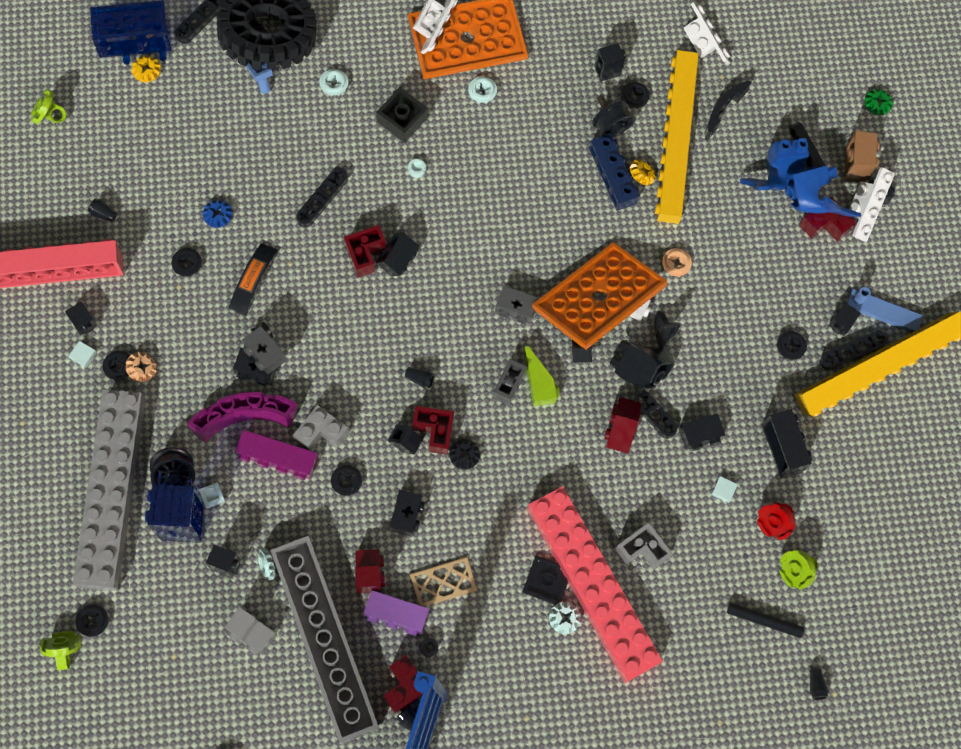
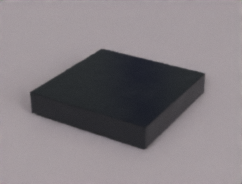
M535 555L522 593L556 605L562 601L568 580L558 563Z

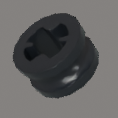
M432 638L424 639L420 644L421 654L425 657L436 655L438 651L437 642ZM428 643H432V647L435 646V650H431L430 653H426V649H423V646L428 645Z

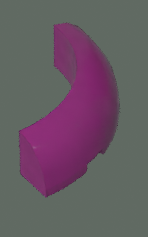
M262 392L238 393L217 400V403L208 408H203L191 418L187 425L205 443L222 429L247 420H266L289 428L296 416L298 404L280 395L273 396L263 394Z

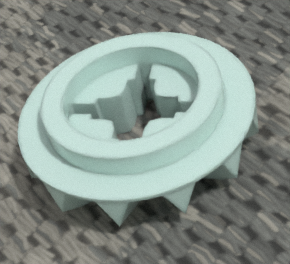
M327 70L320 77V88L324 94L327 93L331 97L333 95L339 96L348 87V77L341 70ZM336 78L337 84L332 88L331 83Z
M481 76L470 82L468 93L472 100L477 101L478 104L480 102L487 104V102L493 101L496 96L497 86L492 79ZM480 86L486 90L485 95L482 92H478L480 91Z
M264 548L259 550L258 563L262 575L270 581L275 577V567L270 552Z
M560 602L551 609L549 622L556 632L570 634L577 630L581 623V613L577 606L572 603ZM559 612L563 614L571 612L570 616L568 617L571 624L566 621L559 624L562 620V616Z

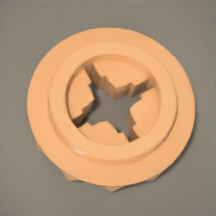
M674 248L664 254L662 265L664 271L669 273L670 276H677L679 278L689 272L692 260L686 251ZM678 257H679V258H680V259H679V264H680V265H678L676 268H674V263H673V262H675L676 259H678Z
M138 351L131 354L127 359L126 372L133 380L146 382L152 379L157 372V364L154 362L153 357L147 355L146 352L140 353ZM140 362H142V365L147 366L144 368V372L141 368L136 367Z

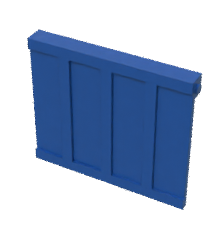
M418 671L414 687L423 695L406 749H429L442 704L446 703L448 692L436 676Z

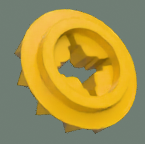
M143 55L141 58H136V61L132 63L131 71L138 81L151 82L160 75L161 66L158 59L153 58L152 55L150 57ZM148 65L150 69H146L143 73L142 66L146 67Z
M638 159L630 164V172L639 183L651 185L656 179L655 171L651 169V166L646 161L643 162L641 159Z

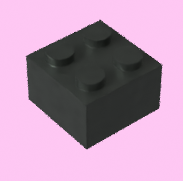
M399 87L376 112L377 123L405 143L428 119V108Z

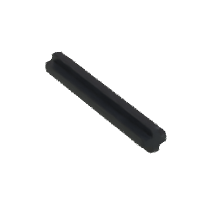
M729 603L727 607V614L797 638H802L804 634V627L734 603Z

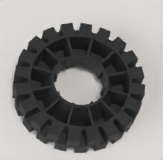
M226 0V2L222 1L219 6V11L217 12V36L223 51L227 50V55L232 60L238 57V63L243 66H247L252 61V69L261 70L263 63H267V69L277 70V63L281 65L282 69L291 67L292 61L295 64L302 62L304 56L308 57L312 52V47L315 46L316 13L314 8L311 9V4L307 0ZM258 17H273L283 22L284 27L276 32L265 33L252 28L250 22Z

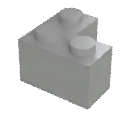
M317 405L296 430L293 437L295 442L309 451L314 448L321 438L338 448L349 435V430L347 426Z
M650 523L644 525L615 548L616 553L626 566L640 555H643L654 570L673 555Z
M240 607L225 626L229 638L238 644L242 641L248 645L246 649L254 655H257L258 652L263 655L276 636L273 630L260 623L254 616Z

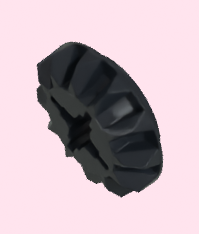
M630 82L622 88L621 99L627 102L630 109L637 108L638 110L649 101V91L642 83ZM633 91L636 94V96H638L637 101L634 99V97H631Z
M183 248L174 254L171 264L176 274L182 277H191L195 273L198 274L199 269L202 268V259L196 250ZM190 258L191 265L185 268L181 262H186Z
M784 332L777 340L778 353L784 359L787 358L791 361L800 359L807 350L806 340L798 332ZM790 341L792 342L793 346H796L792 352L790 350V347L785 346L788 345Z
M124 351L109 353L102 365L105 375L114 381L124 380L128 377L126 361L130 355ZM116 360H118L120 364H124L123 366H121V372H119L117 368L113 369V367L116 366Z
M461 439L454 442L450 448L449 457L455 467L467 470L473 468L479 462L480 450L477 444L470 439ZM460 448L464 451L471 449L468 453L469 458L465 456L463 458H460Z
M351 465L338 467L331 476L332 488L341 496H351L357 493L362 486L361 473ZM342 476L345 478L351 477V486L348 484L342 485Z
M86 605L77 613L76 627L81 634L87 637H97L105 631L109 624L108 614L99 605ZM88 615L89 617L91 616L93 618L97 616L96 622L98 626L93 624L88 626L90 621L86 616Z

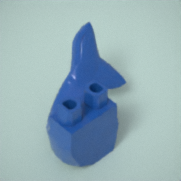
M799 138V140L774 142L767 153L766 167L768 180L742 178L740 183L752 186L758 191L784 190L787 184V180H785L786 174L803 169L806 166L809 156L807 139Z
M827 165L811 166L786 174L785 180H787V184L784 190L786 196L793 200L791 206L795 210L804 213L820 214L830 212L849 217H861V213L842 207L828 197H823L822 200L819 199V189L829 184L830 179L838 177L835 166L829 168Z

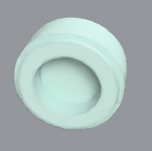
M419 158L412 159L408 164L409 174L415 178L422 177L426 173L425 162Z

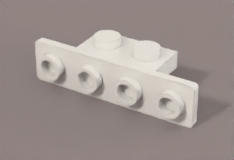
M435 0L426 1L413 26V29L427 38L420 53L425 54L433 50L436 45L435 39L442 33L444 29L442 26L450 18L451 13L449 12L451 8H454L458 0H446L444 6Z
M692 2L691 6L698 18L685 26L684 30L697 53H699V57L703 58L716 49L723 62L729 65L731 63L728 59L730 54L726 48L721 47L720 43L722 40L717 33L714 34L712 31L714 26L709 19L706 20L704 17L705 10L701 5Z
M881 167L874 184L860 182L849 208L861 213V217H851L858 219L852 234L853 237L864 242L868 241L895 173Z

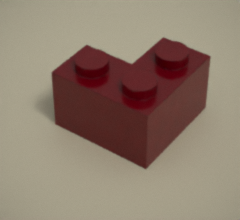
M809 213L804 217L799 226L811 239L825 229L838 242L853 229L856 222L849 216L836 213Z
M379 225L344 236V245L357 278L375 272L371 255L383 251L386 247V241Z
M619 397L618 403H613L609 420L612 426L611 429H606L604 439L607 440L606 448L629 453L639 422L642 403Z
M415 406L412 430L431 433L429 452L448 455L454 411Z
M379 549L355 550L357 594L371 593V590L381 592V587H385L384 571H380V567H384V555H380Z
M407 655L389 666L399 685L383 696L394 714H397L423 695L414 687L418 671Z

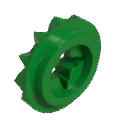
M881 88L872 89L865 96V107L872 114L885 115L894 104L892 102L893 96H890L888 91H883ZM878 97H880L882 101L880 106L877 101Z

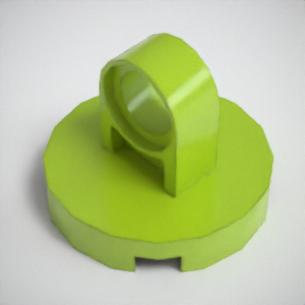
M46 88L43 91L45 94L44 98H38L31 113L34 117H31L30 121L37 125L43 118L53 123H60L66 119L65 109L52 102L54 92ZM55 109L60 110L62 113V117L59 120L54 119L52 116V112Z
M796 549L783 554L779 562H782V569L779 571L783 581L791 588H799L798 590L812 585L815 580L816 570L818 569L816 559L806 552Z
M73 631L52 633V638L46 640V637H44L39 642L40 653L43 656L55 657L57 670H69L70 654L78 651L82 646L81 635L75 636Z

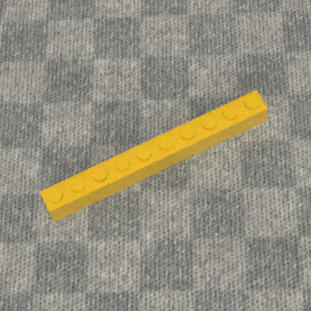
M677 50L676 56H672L671 59L673 73H670L669 83H672V86L668 89L667 99H670V105L667 104L665 115H668V121L665 120L664 131L667 133L662 141V148H665V151L661 154L660 164H663V169L659 171L658 181H661V187L658 186L656 197H659V203H656L655 214H658L657 221L679 224L682 218L699 53Z
M961 311L950 312L795 393L794 395L803 415L817 416L822 413V409L838 405L837 401L853 397L856 391H864L870 388V384L885 380V376L890 373L891 375L902 371V367L916 364L918 362L917 359L931 356L933 354L932 351L948 347V343L951 341L961 340Z

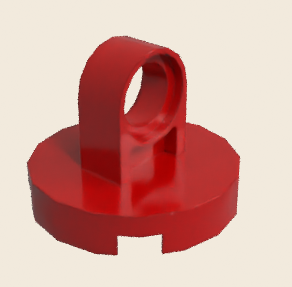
M769 502L757 513L759 516L757 524L768 537L773 536L777 538L776 540H784L795 530L794 511L787 503Z

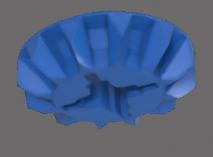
M219 199L215 201L210 200L207 205H204L202 212L206 224L214 228L226 226L233 216L231 206L226 201ZM221 208L220 212L222 215L214 217L213 211H218Z

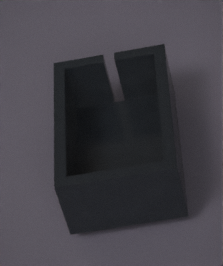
M792 409L772 414L762 424L781 479L803 473L812 464V454L806 448L805 435L803 432H800L798 417L793 413Z

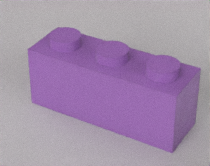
M371 590L364 616L367 617L369 622L378 624L381 621L387 623L386 627L397 630L399 627L405 629V633L417 636V633L422 635L429 608Z

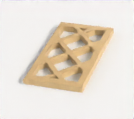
M468 557L409 574L419 606L422 607L477 591ZM464 562L466 569L463 574L453 569L455 564ZM442 568L448 570L443 580L434 576V571ZM450 572L461 577L456 587L446 582ZM422 574L428 576L423 586L416 582V576ZM430 578L441 583L436 593L426 588ZM463 579L470 581L472 588L466 590L459 589ZM443 585L454 589V592L450 595H439ZM426 591L434 596L433 600L423 603L421 599L422 593Z

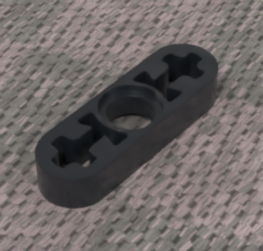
M638 392L634 401L639 402L640 398L647 399L645 403L641 404L640 413L663 438L670 439L674 437L678 429L677 424L648 392ZM646 404L648 405V407L650 406V404H652L653 406H651L646 412ZM657 410L661 415L660 419H652L650 412ZM663 418H664V419H665L664 425L661 424V425L659 426L658 424L661 423V421H662ZM665 426H666V427L671 426V427H672V430H671L672 433H670L669 431L666 433V432L664 431Z

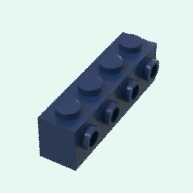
M611 134L591 140L589 150L614 207L618 211L636 205L640 192L638 187L634 186L632 182L633 176L625 166L624 156L619 153L617 140L613 139Z

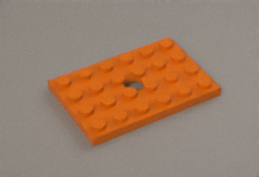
M476 0L456 4L449 12L451 13L450 18L442 26L444 28L442 33L435 39V47L431 52L428 51L425 54L420 53L427 38L413 29L421 11L407 14L423 80L528 59L513 0ZM464 32H469L471 35H474V40L470 43H465L461 40V36Z
M612 242L534 302L532 307L542 317L587 350L667 286V280ZM605 292L607 294V298L601 301L593 298L594 293L602 294Z

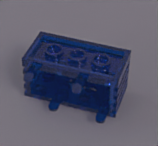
M164 0L90 7L92 41L99 54V58L122 56L123 63L128 65L130 64V55L159 52L160 60L165 61L167 59L166 51H172L170 19Z
M159 472L158 484H152V490L148 491L147 501L150 502V508L146 510L145 522L148 523V526L161 541L201 543L205 504L199 496L197 488L192 486V479L188 480V486H168V482H165L163 485L161 484L162 473Z

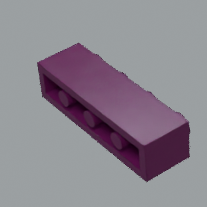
M246 430L242 431L235 449V453L241 461L249 463L251 460L257 462V465L263 468L270 466L276 468L275 471L281 474L292 473L295 474L294 477L300 480L312 478L318 461V454Z

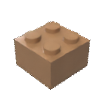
M855 131L846 146L844 179L866 182L869 176H872L873 170L879 164V157H876L880 146V141L877 140L878 133Z

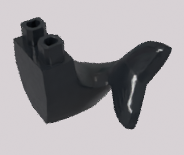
M657 311L654 329L658 348L622 340L618 349L624 352L623 356L614 355L610 361V364L615 368L614 372L626 382L643 388H655L656 385L654 383L657 384L664 380L675 365L666 342L676 334L681 324L669 322L663 311Z

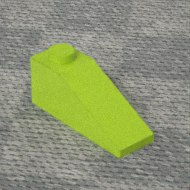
M525 346L524 358L533 406L556 403L557 397H560L558 385L555 386L554 379L531 348Z

